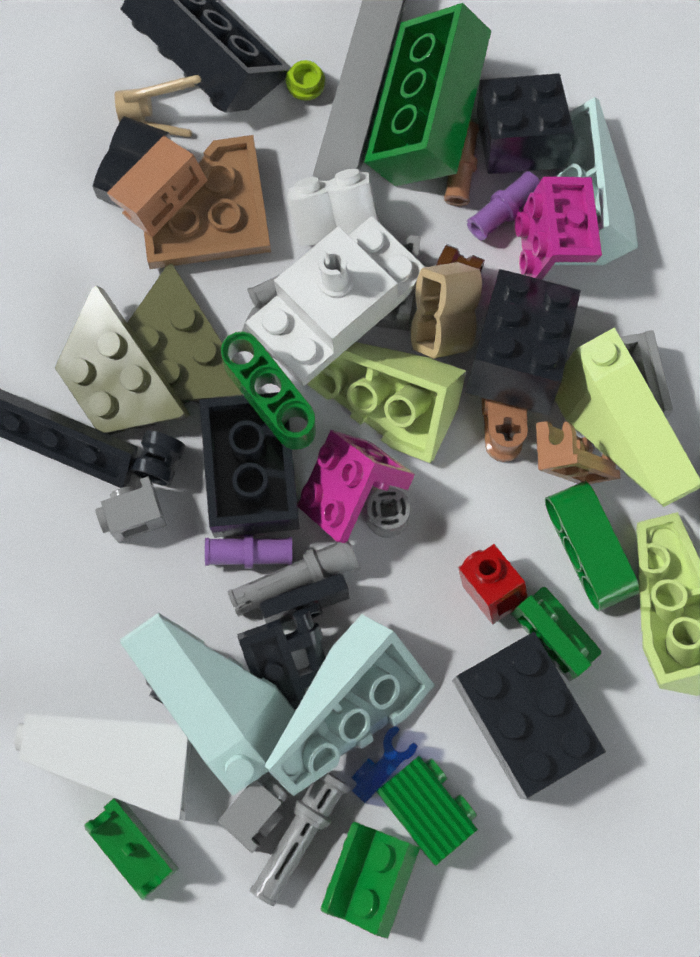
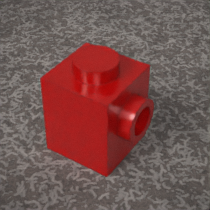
M495 544L484 551L478 550L473 552L458 567L463 588L492 625L513 612L528 598L524 579Z

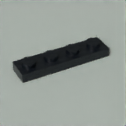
M0 389L1 438L119 488L125 487L130 482L132 475L130 470L136 458L138 446Z

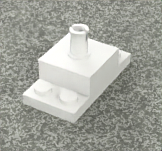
M372 216L349 235L338 226L274 280L277 296L245 322L247 330L304 387L416 290L418 275L425 266Z

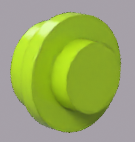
M301 60L296 62L288 71L286 86L293 97L299 100H312L323 92L325 88V75L316 63L309 60Z

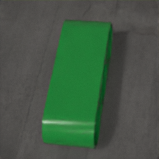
M244 331L228 335L221 346V357L228 377L285 447L298 450L309 446L316 435L315 413L311 405L256 337ZM242 351L254 355L246 364H236L231 361L236 353ZM266 384H273L280 388V392L272 398H264L257 394L258 390ZM293 417L303 418L308 423L305 429L300 432H290L284 428V425Z
M583 481L545 497L548 515L594 609L600 612L639 595V584L634 571L591 485L587 481Z

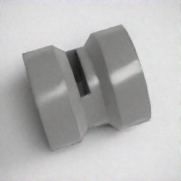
M390 487L388 491L376 490L369 498L367 504L366 521L368 527L374 534L384 538L398 536L404 531L410 516L408 497L403 491L395 487Z

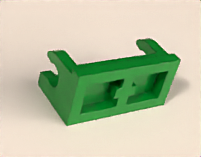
M113 798L104 806V811L93 820L91 819L86 822L84 827L143 901L179 868L125 802Z

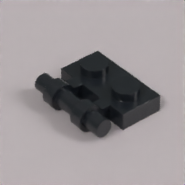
M301 609L293 614L297 629L292 633L285 635L280 619L237 634L250 673L261 680L265 678L276 685L294 709L298 708L306 694L304 688L310 687L326 658L321 644L323 634L320 625L314 623L309 609ZM304 648L309 665L297 670L292 652Z

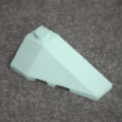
M594 97L569 112L574 129L568 168H557L555 177H592L602 256L597 262H555L554 265H605L638 248L634 212L600 101Z
M157 613L120 639L123 648L204 762L232 795H235L268 772L264 766L295 713V709L276 685L265 678L261 680L243 669L242 664L231 657L227 659L204 644L202 639L160 613Z
M361 614L332 646L264 767L291 795L295 796L337 767L340 757L355 746L363 749L374 741L372 735L389 723L396 726L405 720L435 685L393 630Z

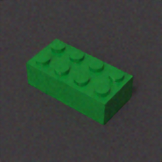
M464 3L401 22L364 162L395 187L449 176L458 172L492 32Z

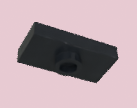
M339 573L265 600L259 606L266 623L280 619L282 624L293 620V614L301 609H309L314 619L323 613V608L350 599L349 590L344 575Z

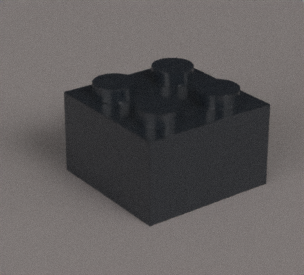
M560 73L480 80L477 121L488 174L568 168L574 129Z

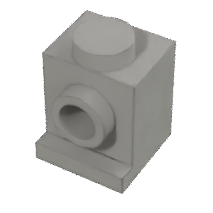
M149 477L140 479L142 488L135 489L134 486L123 487L113 491L110 494L111 498L100 501L102 507L95 509L103 533L110 532L117 542H121L167 526L155 487Z
M270 778L264 783L257 779L244 789L217 822L253 853L260 846V843L254 837L260 832L266 838L284 817L277 810L283 805L289 795Z

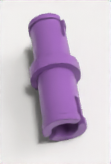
M525 171L521 177L504 191H496L490 198L491 202L474 216L467 219V226L470 232L477 239L483 241L502 223L515 219L519 209L526 204L529 194L533 193L540 180L530 171Z
M244 534V538L240 539L205 538V566L244 564V569H253V564L291 565L292 537L253 538V534Z

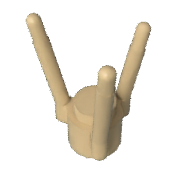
M200 76L184 77L141 89L115 91V107L119 122L125 116L167 131L170 135L191 137L192 131L189 129L147 122L145 117L152 116L151 97L196 86L194 84L201 81Z

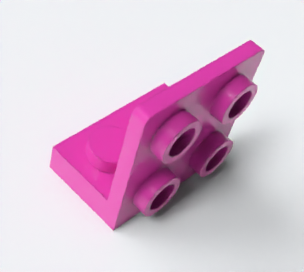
M543 177L534 192L529 194L526 204L521 212L517 213L515 218V233L517 237H521L522 251L519 258V268L522 275L542 280L555 262H597L602 256L592 177Z
M330 429L325 443L319 450L318 459L308 482L301 491L298 508L335 541L347 543L372 486L388 491L390 486L408 490L415 474L372 442Z

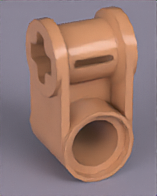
M481 397L486 451L490 457L497 461H512L520 454L523 442L527 437V409ZM501 433H507L508 439L512 441H505V437Z

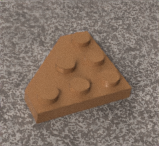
M253 135L213 140L203 152L204 157L198 164L208 181L152 238L144 231L147 262L150 269L164 268L171 263L173 266L271 252Z

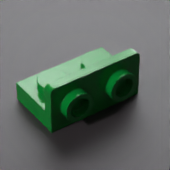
M542 587L534 595H530L511 613L528 634L536 633L552 662L568 681L579 677L602 653L596 643L546 587Z
M353 822L321 905V912L343 919L376 936L388 939L420 847L358 822Z

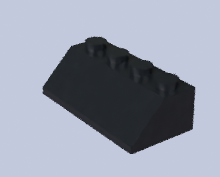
M124 0L120 8L132 21V26L138 32L147 35L158 46L157 50L165 58L172 60L184 72L185 78L194 75L200 76L201 81L194 85L199 86L210 97L211 104L222 112L229 113L249 110L282 83L291 68L221 0Z

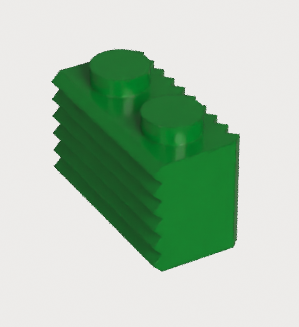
M418 756L381 786L376 793L431 863L436 866L478 830L472 822L477 817V814L461 794L453 799L442 785L448 780L447 776L432 758L424 762Z

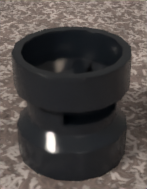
M147 430L141 442L143 447L142 454L135 458L130 471L140 478L149 477L154 484L171 486L175 475L173 466L175 461L181 459L186 445L167 434Z

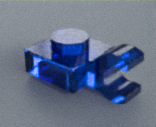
M397 726L392 727L383 738L384 753L377 763L368 758L351 777L357 783L351 792L364 804L404 760L412 757L417 750L418 745L414 742L403 752L396 751L393 748L392 739L400 730Z

